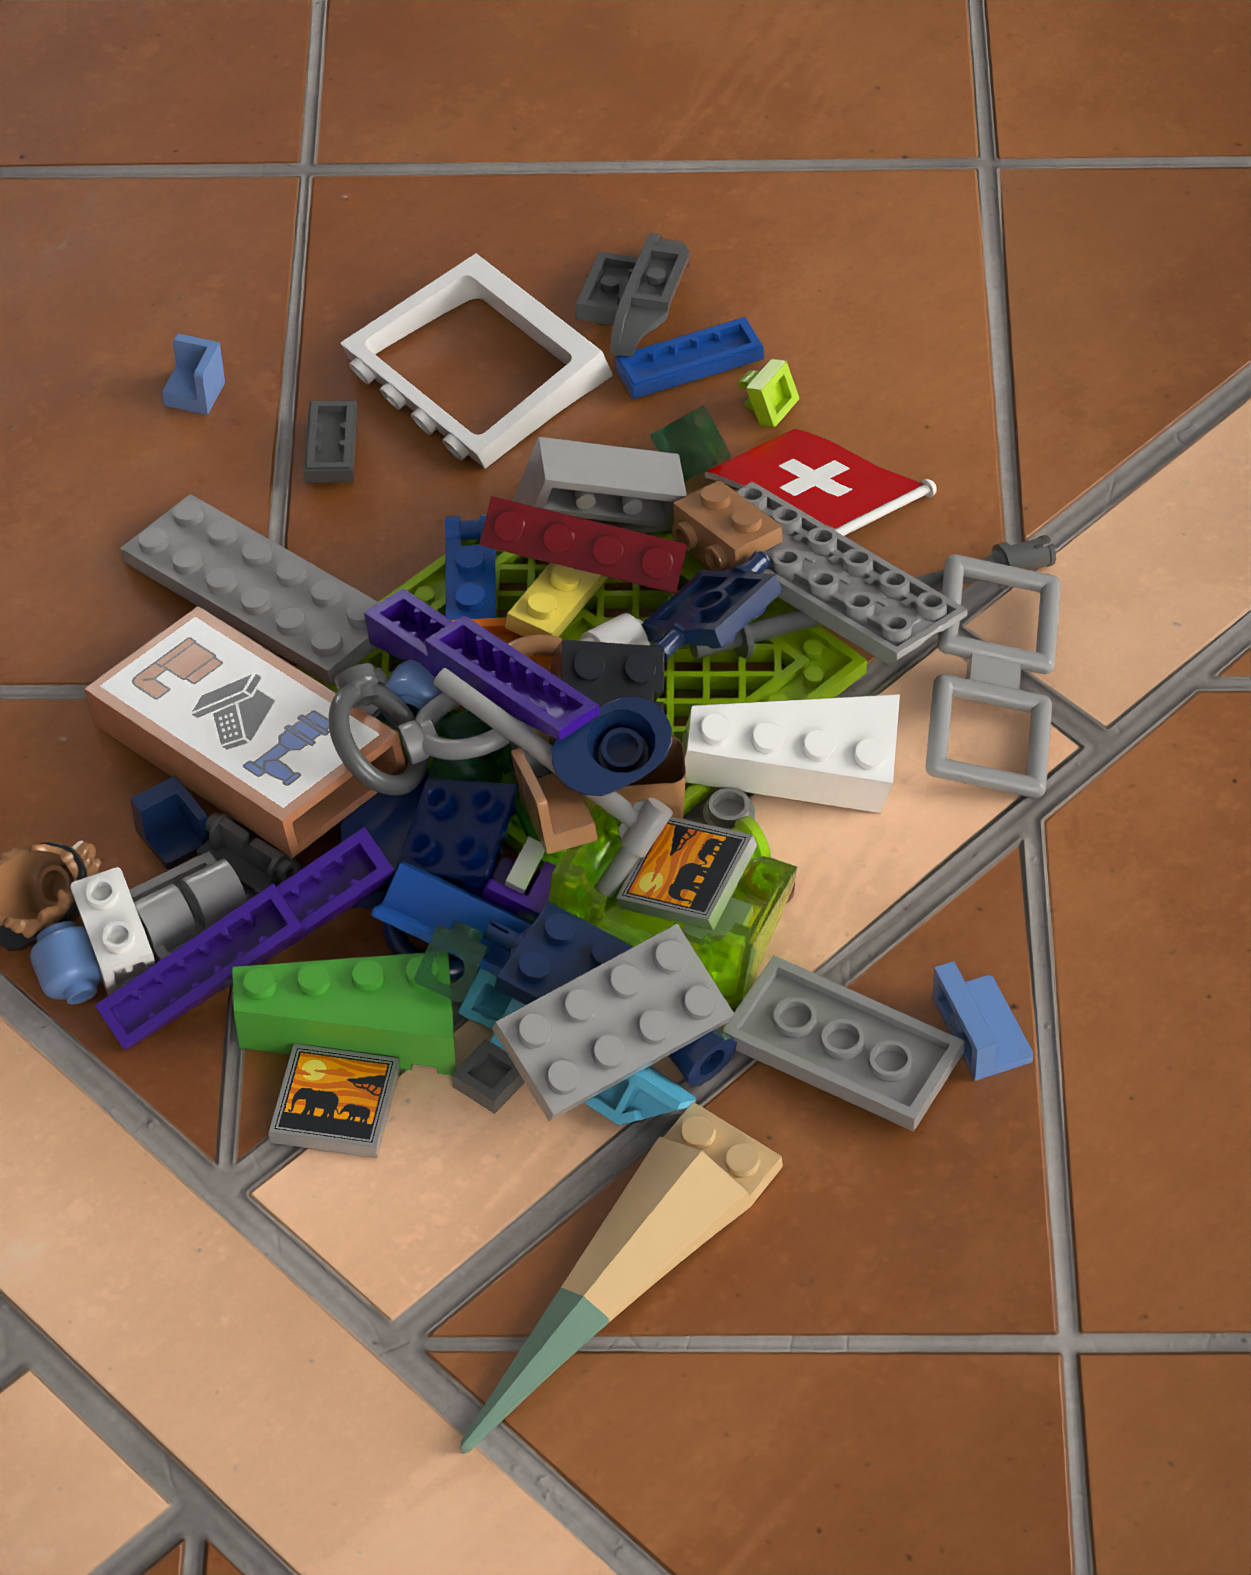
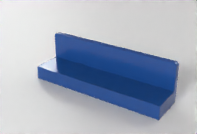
M405 861L399 864L382 904L375 906L371 912V916L497 976L509 960L510 952L483 939L488 924L494 918L497 922L518 933H522L526 928L534 924L530 920Z

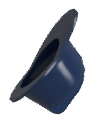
M621 697L600 707L599 716L560 741L556 739L552 747V765L557 777L569 789L589 796L610 794L643 779L666 759L672 745V727L666 714L655 703L640 697Z

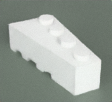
M900 694L692 706L682 736L686 767L685 782L718 788H735L743 792L881 813L893 784Z

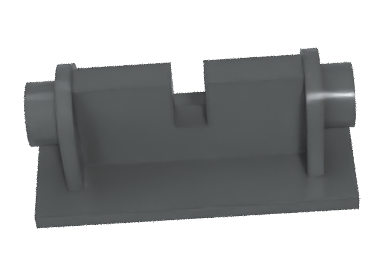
M213 813L209 816L205 823V830L209 832V839L196 850L199 856L210 851L216 861L221 859L227 860L236 872L240 882L257 894L272 884L277 887L305 868V866L234 821V818L228 813L221 815Z

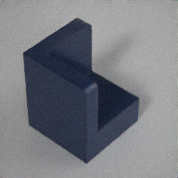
M175 775L130 799L137 833L166 869H172L198 855L196 850L209 839V832L205 830V823L208 819L205 811Z

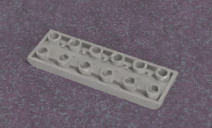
M751 482L735 491L782 526V542L763 551L769 557L771 565L762 573L776 574L782 592L777 597L883 662L890 664L922 645L932 635L946 630L967 616V609L756 483Z

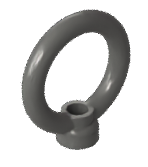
M359 664L337 674L334 681L338 692L330 704L328 725L333 745L343 764L358 781L378 793L400 796L416 789L425 777L428 758L412 765L408 757L407 766L401 774L390 775L373 766L361 753L354 741L349 723L351 708H360L369 704L382 709L397 726L409 721H415L416 717L395 693L378 684V677L373 664Z

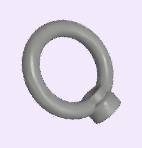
M444 692L430 700L420 710L415 721H409L397 726L412 765L424 761L429 756L444 760L475 758L494 752L511 741L494 729L464 739L438 737L434 728L437 722L448 712L462 706ZM518 720L519 722H521V723H522L523 725H525L526 727L528 726V724H526V723H524V722Z

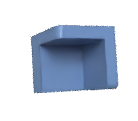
M176 334L173 340L176 367L162 391L163 403L165 406L208 415L225 384L220 342Z

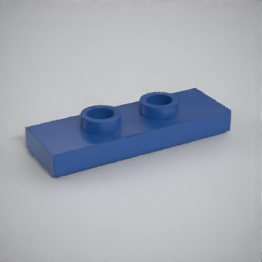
M746 317L637 349L633 357L617 355L615 356V369L632 399H636L763 360L764 347Z

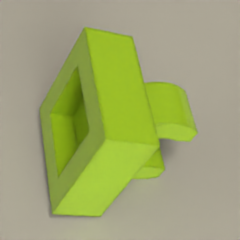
M771 359L760 372L749 370L737 382L738 388L747 390L749 397L744 404L745 407L755 412L759 426L775 428L800 399L787 361Z

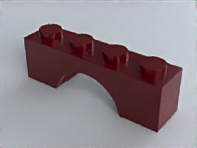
M491 496L479 544L483 547L673 594L677 592L688 544Z

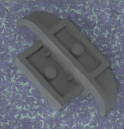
M649 233L638 258L598 252L576 302V319L591 321L598 325H613L610 354L633 357L640 340L668 319L669 308L686 267H689L690 251L685 243L662 238V234Z

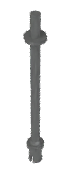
M1042 535L1036 539L1010 545L1007 542L996 544L992 547L989 556L980 560L1034 570L1045 566H1053L1056 561V551L1054 544L1043 547L1044 544L1050 543L1051 539L1047 535ZM944 569L914 578L936 591H941ZM963 576V584L978 580ZM795 610L748 623L736 634V638L732 643L722 648L711 649L708 646L689 645L695 659L734 649L738 656L745 659L753 655L754 643L820 625L821 623L802 611Z

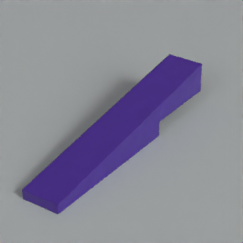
M404 588L364 612L370 644L403 661L412 659L420 663L434 677L443 668H447L514 718L559 741L600 715L597 703L465 615L453 622Z
M363 827L277 887L272 884L95 1006L124 1050L127 1051L232 984L233 967L262 965L390 883L396 872L367 829Z

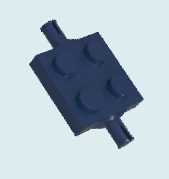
M755 551L743 564L737 565L733 569L722 571L701 570L646 619L641 626L647 635L648 642H655L651 646H664V662L680 647H685L686 645L708 646L711 649L727 646L735 640L736 634L752 619L761 616L766 611V606L782 592L776 574L762 573L771 565L769 557L762 551Z
M550 902L547 903L534 924L526 928L522 933L510 929L493 918L483 935L484 940H488L510 952L509 960L498 974L494 988L524 1005H528L633 948L630 944Z

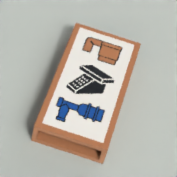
M199 606L84 688L95 726L171 777L175 775L184 786L224 813L231 815L236 821L291 858L295 857L378 793L358 781L343 764L335 750L329 732L328 714L331 701L336 693ZM351 708L349 714L351 733L364 757L384 773L390 775L401 774L406 768V762L399 733L362 709Z

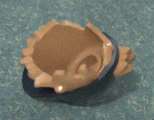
M81 840L70 847L54 842L33 844L29 849L14 848L11 852L1 854V946L8 951H22L37 942V935L42 930L56 923L64 921L73 922L80 915L70 886L74 881L97 873L101 861L99 858H95L96 849L92 843L88 844Z

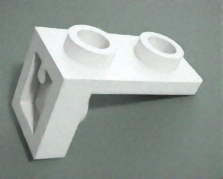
M118 867L74 881L70 886L94 950L103 985L108 996L155 965L149 941L122 870Z

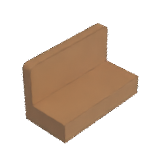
M522 749L512 750L511 757L520 801L546 854L597 841L595 822L580 793L569 789L555 773L536 778Z

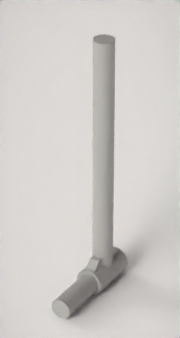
M443 668L433 682L434 686L556 774L552 765L553 746L447 668ZM617 792L603 796L585 795L622 822L619 826L620 843L622 846L595 885L596 889L605 896L612 898L639 857H645L673 815L672 810L655 798L649 797L647 800L637 801L633 805Z

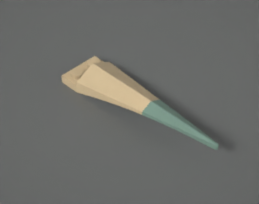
M692 1102L664 1137L659 1136L461 1440L462 1453L470 1452L564 1362L646 1290L721 1229L749 1209L783 1167L782 1156L700 1105Z

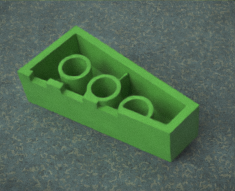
M446 951L233 967V1006L239 1048L290 1055L293 1044L399 1058L400 1069L412 1070L413 1065L437 1067L438 1074L452 1075L457 1069L449 956Z

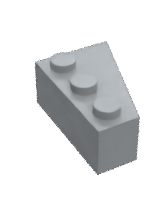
M538 437L512 501L640 533H653L672 530L674 525L673 502L686 497L687 493L679 454Z

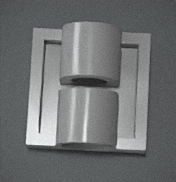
M210 851L129 890L156 963L247 902L243 886L232 866L225 859L216 861Z

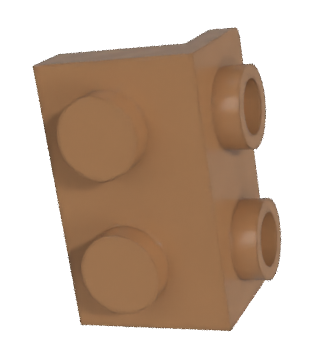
M721 480L673 502L674 525L672 527V536L674 541L688 544L687 552L705 565L708 570L722 571L733 569L737 565L743 564V561L747 560L755 551L763 552L782 542V526Z

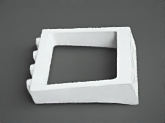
M477 253L340 343L348 358L352 360L349 366L358 378L368 385L375 379L382 385L379 389L381 394L392 406L400 410L406 404L414 411L411 414L412 419L425 433L431 435L435 430H438L445 436L442 439L443 444L457 459L462 461L466 456H470L484 469L560 411L613 376L604 354L599 348ZM472 299L484 300L566 365L489 430L479 435L471 433L376 356L378 352L411 332Z

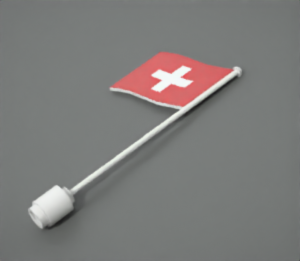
M792 429L705 472V478L716 481L721 480L723 483L738 489L754 482L843 536L924 495L931 498L937 490L936 484L930 479L918 482L883 469L830 440L798 429ZM623 613L583 633L580 641L635 645H650L651 643L648 642L647 635L641 626L643 621L628 613Z

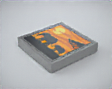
M671 816L645 857H639L631 869L616 899L621 909L714 931L758 845L752 834Z
M293 1044L269 1129L270 1143L377 1158L400 1072L399 1058Z

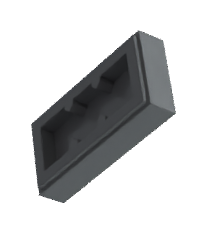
M309 401L304 464L305 482H354L358 421L357 401Z

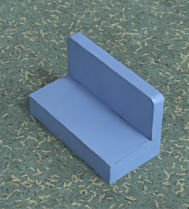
M954 961L934 967L932 1000L949 1033L965 1041L962 1058L974 1081L1029 1064L1033 1061V1051L993 976L986 975L965 982Z

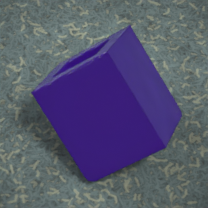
M506 857L502 858L492 878L488 880L481 898L535 922L547 903H551L565 870L546 861L540 874L534 873L525 893L522 894L504 885L515 861Z

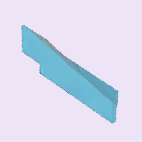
M480 968L458 1013L492 1029L496 1021L526 1005L496 990L494 987L497 975ZM494 1033L490 1042L505 1051ZM650 1065L584 1103L617 1125H624L686 1109L692 1102H696L697 1099Z

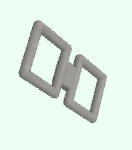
M952 554L945 560L942 594L960 605L963 576L1040 593L1036 652L958 636L959 621L946 630L938 632L937 647L942 653L968 658L966 678L940 674L934 679L925 766L926 772L936 778L1031 798H1039L1046 791L1052 702L1046 695L1019 690L1021 670L1049 674L1055 668L1061 582L1054 575ZM952 697L1031 713L1026 775L947 759Z

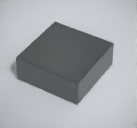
M486 1039L452 1074L453 1088L494 1114L525 1083L508 1054Z

